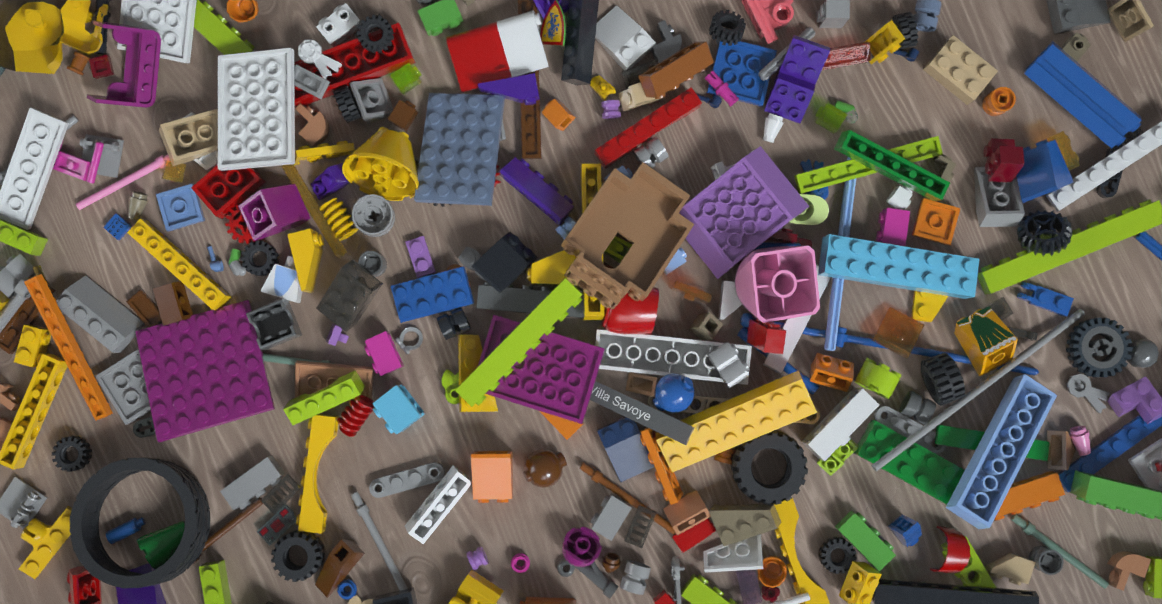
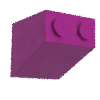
M296 184L261 189L239 205V209L254 241L299 227L311 219Z

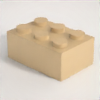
M954 35L942 45L923 69L966 105L978 97L998 72V70Z

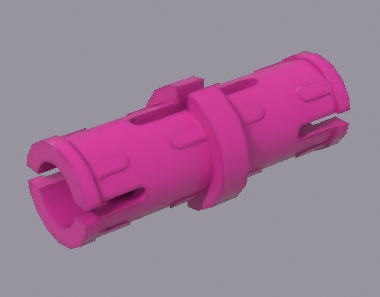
M714 70L705 77V80L716 90L715 93L720 95L730 107L739 100V97L728 87L729 84L727 82L724 83Z

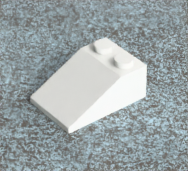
M617 5L599 20L596 25L595 39L626 73L643 59L656 43L640 25Z

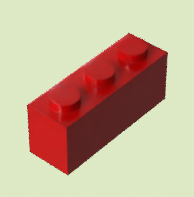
M758 318L756 320L750 319L747 343L765 353L783 354L786 330L780 328V324H775L774 321L763 323Z

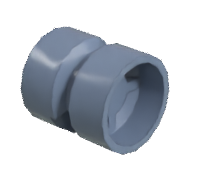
M939 0L916 1L915 12L917 14L913 15L915 23H917L916 29L924 32L936 30L938 24L936 16L940 14L942 6Z

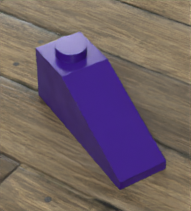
M535 73L478 84L481 92L500 95L505 99L525 103V105L535 104L536 100H540Z

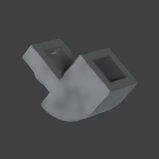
M665 20L657 25L663 42L652 46L651 49L657 64L679 52L682 45L681 35L673 37L674 31L670 24L667 25Z

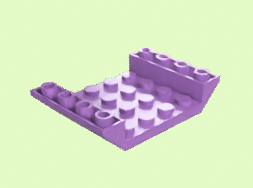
M760 146L742 158L684 205L679 214L694 224L685 239L716 278L719 279L745 256L806 210L809 205Z

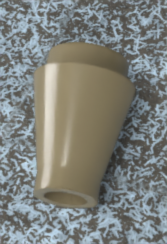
M132 191L131 195H129V219H140L148 202L147 194Z

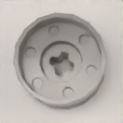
M375 194L366 195L354 204L352 220L356 228L365 235L381 237L392 229L395 222V212L391 204L382 196ZM373 212H375L377 215H380L379 217H377L376 222H374L373 219H370V217H372Z

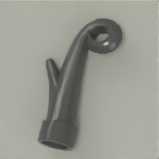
M565 558L558 563L557 570L561 576H571L576 568L603 591L602 594L609 599L619 587L603 575L595 561L591 564V567L573 566ZM569 564L570 570L564 571L563 566Z

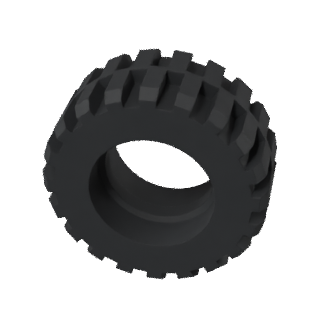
M774 430L735 447L736 451L732 455L733 461L731 465L733 479L738 488L753 501L761 502L765 505H770L771 503L776 505L782 504V501L792 499L791 496L793 494L797 495L800 492L801 484H805L806 480L804 477L805 474L808 475V468H806V463H808L807 457L803 454V448L788 434ZM767 448L776 449L781 452L787 463L786 472L782 479L771 485L758 482L751 471V463L754 456L759 451Z

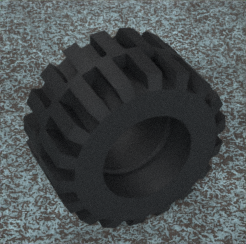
M943 352L921 361V375L930 396L938 405L942 406L965 396L963 377L950 355Z
M295 530L281 537L274 545L275 549L271 553L274 557L271 559V562L275 563L274 570H279L278 575L280 577L285 576L284 580L289 581L292 579V582L304 581L320 569L319 567L323 564L322 558L325 557V552H322L324 546L319 544L321 540L319 537L315 538L314 533L309 534ZM292 545H299L306 550L308 560L304 566L295 565L290 560L289 549Z

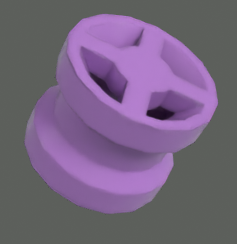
M607 100L601 102V107L604 110L602 118H620L621 112L618 109L620 101Z
M481 546L477 547L476 551L466 553L473 570L478 569L480 565L489 564Z

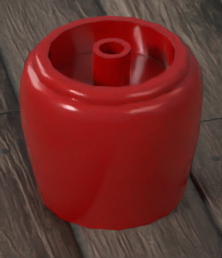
M653 287L643 301H635L627 293L614 309L604 307L602 326L605 327V330L617 334H652L658 310L659 288Z

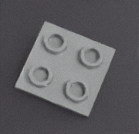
M86 134L84 139L81 138L80 146H83L82 158L88 161H92L96 142L101 141L104 143L97 175L118 178L124 140Z
M14 477L0 498V514L11 521L10 525L12 527L18 528L20 526L24 529L34 519L47 497L19 478Z

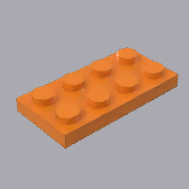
M646 427L641 431L640 439L643 446H647L649 451L648 459L656 468L655 475L658 482H661L663 485L664 498L666 501L669 500L670 505L678 503L684 494L675 472H671L659 448L655 431Z

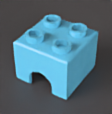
M403 384L394 386L373 403L375 407L373 408L374 413L379 418H384L387 422L385 427L391 434L393 432L395 434L403 432L425 415V412Z

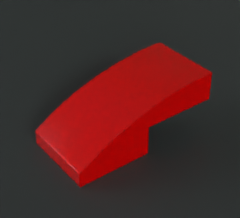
M708 518L679 535L675 533L672 538L682 553L714 533L716 527Z

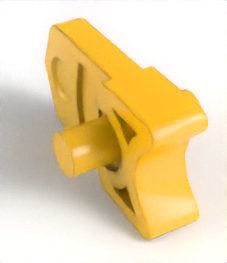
M600 75L592 78L590 86L604 101L607 100L609 94L616 93L615 88Z

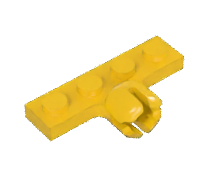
M70 506L65 508L52 525H46L37 518H34L21 533V539L30 543L34 549L20 565V571L36 579L71 535L70 515L72 508Z

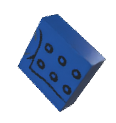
M116 213L103 228L117 240H121L131 229L132 225Z

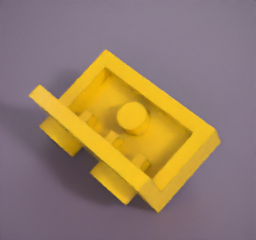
M892 20L864 42L874 56L869 61L871 65L876 61L878 63L884 61L889 57L887 53H894L901 47L899 44L905 40Z

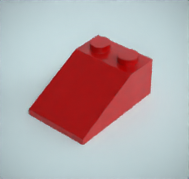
M83 566L70 569L67 575V582L70 584L69 603L102 604L101 581L93 577Z

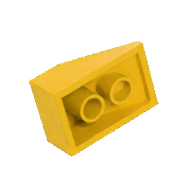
M306 229L287 235L301 291L312 293L315 288L324 240L317 231Z

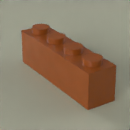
M693 42L638 77L646 97L660 99L669 90L679 88L682 82L693 79V75L706 71L707 67L714 62L707 42Z

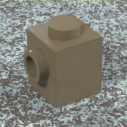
M1076 32L1066 40L1061 49L1075 61H1078L1092 44L1088 42L1084 35Z
M710 312L698 314L689 330L702 341L713 340L723 324Z

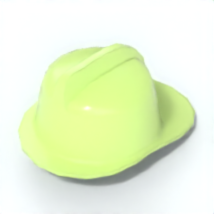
M800 194L809 207L796 218H793L790 223L818 225L824 222L829 213V206L826 200L816 195Z

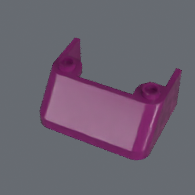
M93 20V25L112 29L113 39L117 43L127 45L123 82L111 83L107 88V96L87 94V99L102 104L145 108L152 106L156 99L161 48L160 35L150 29Z

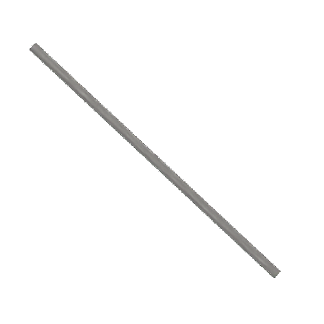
M1081 309L1077 310L965 394L963 398L956 401L872 464V468L877 472L1084 316V311Z

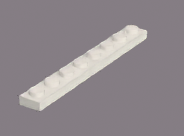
M1162 121L1073 178V183L1047 195L1046 197L1055 210L1058 212L1162 145Z

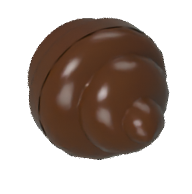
M607 552L602 557L601 563L605 571L610 573L620 567L621 561L616 553Z

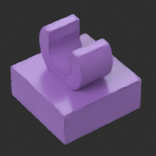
M332 324L326 342L336 346L337 341L347 343L349 336L341 333L342 327Z

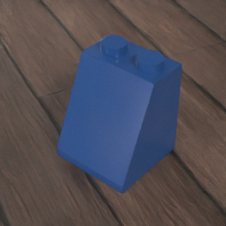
M1045 139L1036 143V148L1031 149L1029 146L1023 149L1024 166L1016 175L1022 203L1073 183L1056 140L1048 142Z

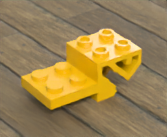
M471 570L460 585L456 596L450 600L449 604H496L504 590L474 570Z

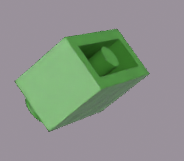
M441 0L417 10L428 36H437L444 29L449 27L450 29L456 28L463 22L455 0Z

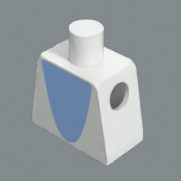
M287 257L285 266L278 264L273 266L261 292L296 303L301 302L302 291L293 257Z

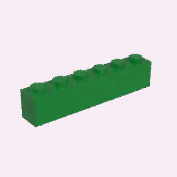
M851 130L843 131L835 145L834 150L932 201L943 200L950 185V182Z

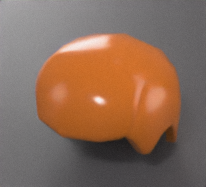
M228 0L226 3L227 13L230 18L240 23L255 19L259 12L256 0Z
M772 555L763 558V569H757L758 579L767 587L780 586L787 575V568L783 560Z

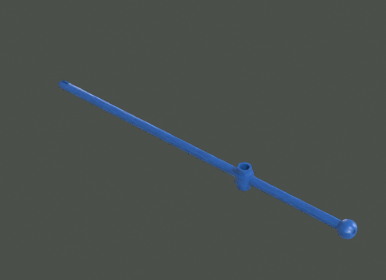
M744 313L741 316L740 324L745 328H749L750 319L756 320V318L751 313ZM774 321L775 324H780V328H782L785 324L782 322ZM838 326L837 347H843L844 342L928 357L943 353V351L848 335L846 334L847 328ZM805 327L802 334L825 338L826 330ZM945 352L956 362L972 364L968 356ZM1017 365L1011 370L1012 372L1037 375L1039 373L1036 368Z

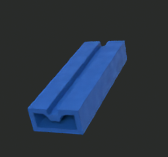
M1053 41L1024 70L1026 76L1111 149L1115 145L1119 146L1126 139L1124 135L1128 131L1134 132L1141 125L1140 115Z

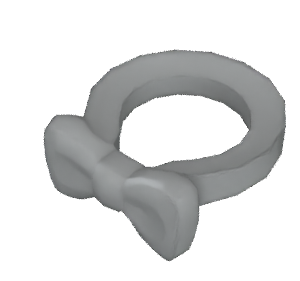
M408 327L402 331L400 338L397 337L395 339V342L406 354H409L411 350L420 347L423 335L417 328ZM411 331L417 333L419 341L416 345L405 346L403 344L406 333Z

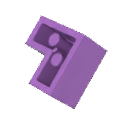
M1146 376L1115 392L1107 401L1118 417L1133 409L1138 411L1146 424L1162 417V397Z

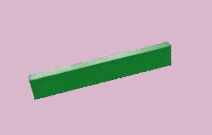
M938 425L936 426L934 444L976 450L985 432ZM1034 440L1026 458L1048 461L1049 442Z

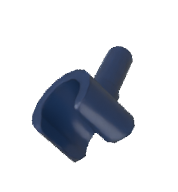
M910 48L908 53L896 50L893 54L901 55L909 62H913L918 57L919 51L915 48Z
M697 94L701 101L708 103L712 108H718L722 103V98L714 94L710 99Z

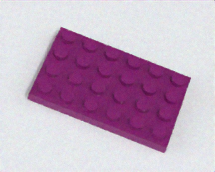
M493 315L478 366L520 324L519 322ZM552 332L548 336L543 334L539 338L541 343L534 350L530 348L526 352L528 356L520 364L516 362L512 366L514 370L506 378L502 376L498 380L500 384L493 391L489 389L485 393L583 424L605 349Z

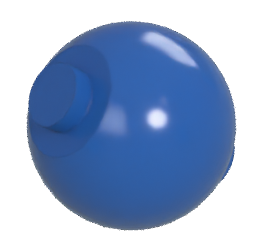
M671 373L662 377L655 388V398L653 399L655 407L660 411L666 410L668 412H681L687 409L694 398L692 380L678 373Z

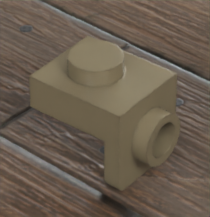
M942 154L934 157L933 162L942 166L938 176L950 182L954 176L952 171L956 163L952 162V158Z

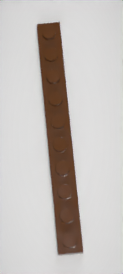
M518 0V15L533 10L535 14L537 13V7L533 0ZM539 70L523 74L528 75L535 73L540 96ZM536 100V103L531 105L521 103L522 159H542L540 100Z

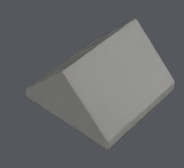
M382 78L350 83L362 117L367 124L390 116L393 106Z

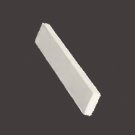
M816 265L820 300L831 277L818 275L819 266ZM811 315L786 320L782 329L786 330L783 354L769 353L763 364L764 366L779 374L782 373Z

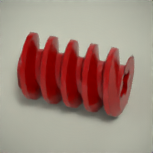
M359 395L354 400H350V406L345 407L346 412L343 411L341 413L342 417L337 419L340 431L349 437L356 436L357 431L360 430L365 420L368 419L369 414L372 413L373 408H375L373 405L374 401L364 395Z

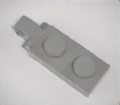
M294 65V86L322 99L330 82L298 65Z

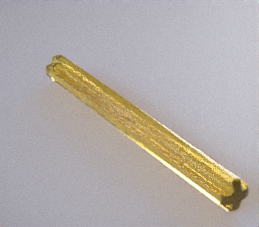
M294 164L281 165L291 183L296 184L305 206L336 257L341 258L345 256L347 251L341 241H339V238L334 236L335 232L331 231V225H328L327 218H324V213L320 211L318 203Z

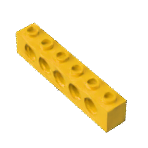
M140 218L127 232L212 310L223 307L232 297L149 221Z
M42 354L1 448V465L13 470L24 468L67 369V364L63 358L54 354Z

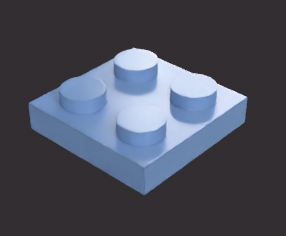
M192 183L156 194L166 231H173L205 221L199 197L191 188L195 184Z

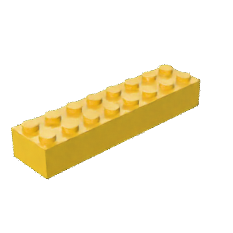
M798 370L680 420L695 427L687 446L655 431L656 441L671 472H675L815 414L817 411Z

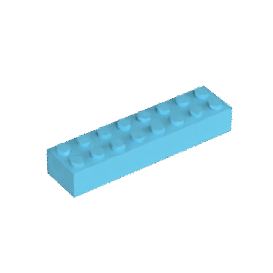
M829 234L822 238L818 275L968 299L975 297L979 259Z

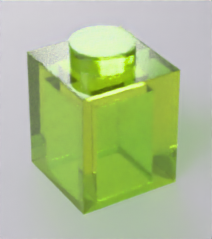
M410 63L390 75L403 95L422 83L419 78L422 74L416 66L412 68Z
M827 103L824 107L820 106L815 116L818 118L815 123L835 134L848 114Z

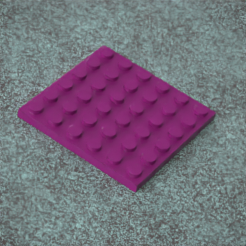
M249 300L224 306L217 310L192 315L190 319L164 326L160 324L135 331L158 442L275 409L262 350H260L256 341L258 335L254 326L249 323L246 313L252 311Z

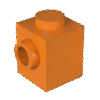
M555 98L549 101L541 112L555 128L564 131L576 118L562 102Z

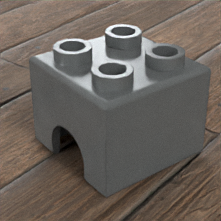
M280 299L246 313L249 323L254 326L257 332L258 339L256 341L260 350H267L302 336L289 300Z

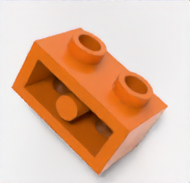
M816 353L811 364L810 382L845 392L848 391L853 381L854 363Z

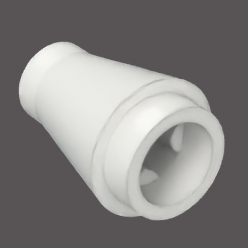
M769 113L768 118H765L762 140L774 143L778 132L784 124L782 122L783 117Z

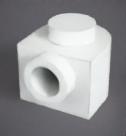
M897 186L886 202L895 209L905 210L911 203L910 198L913 191L905 186Z

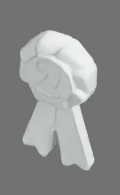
M304 40L298 46V56L300 59L308 64L315 63L324 79L332 75L327 66L337 73L339 68L342 67L341 63L322 55V47L315 40Z

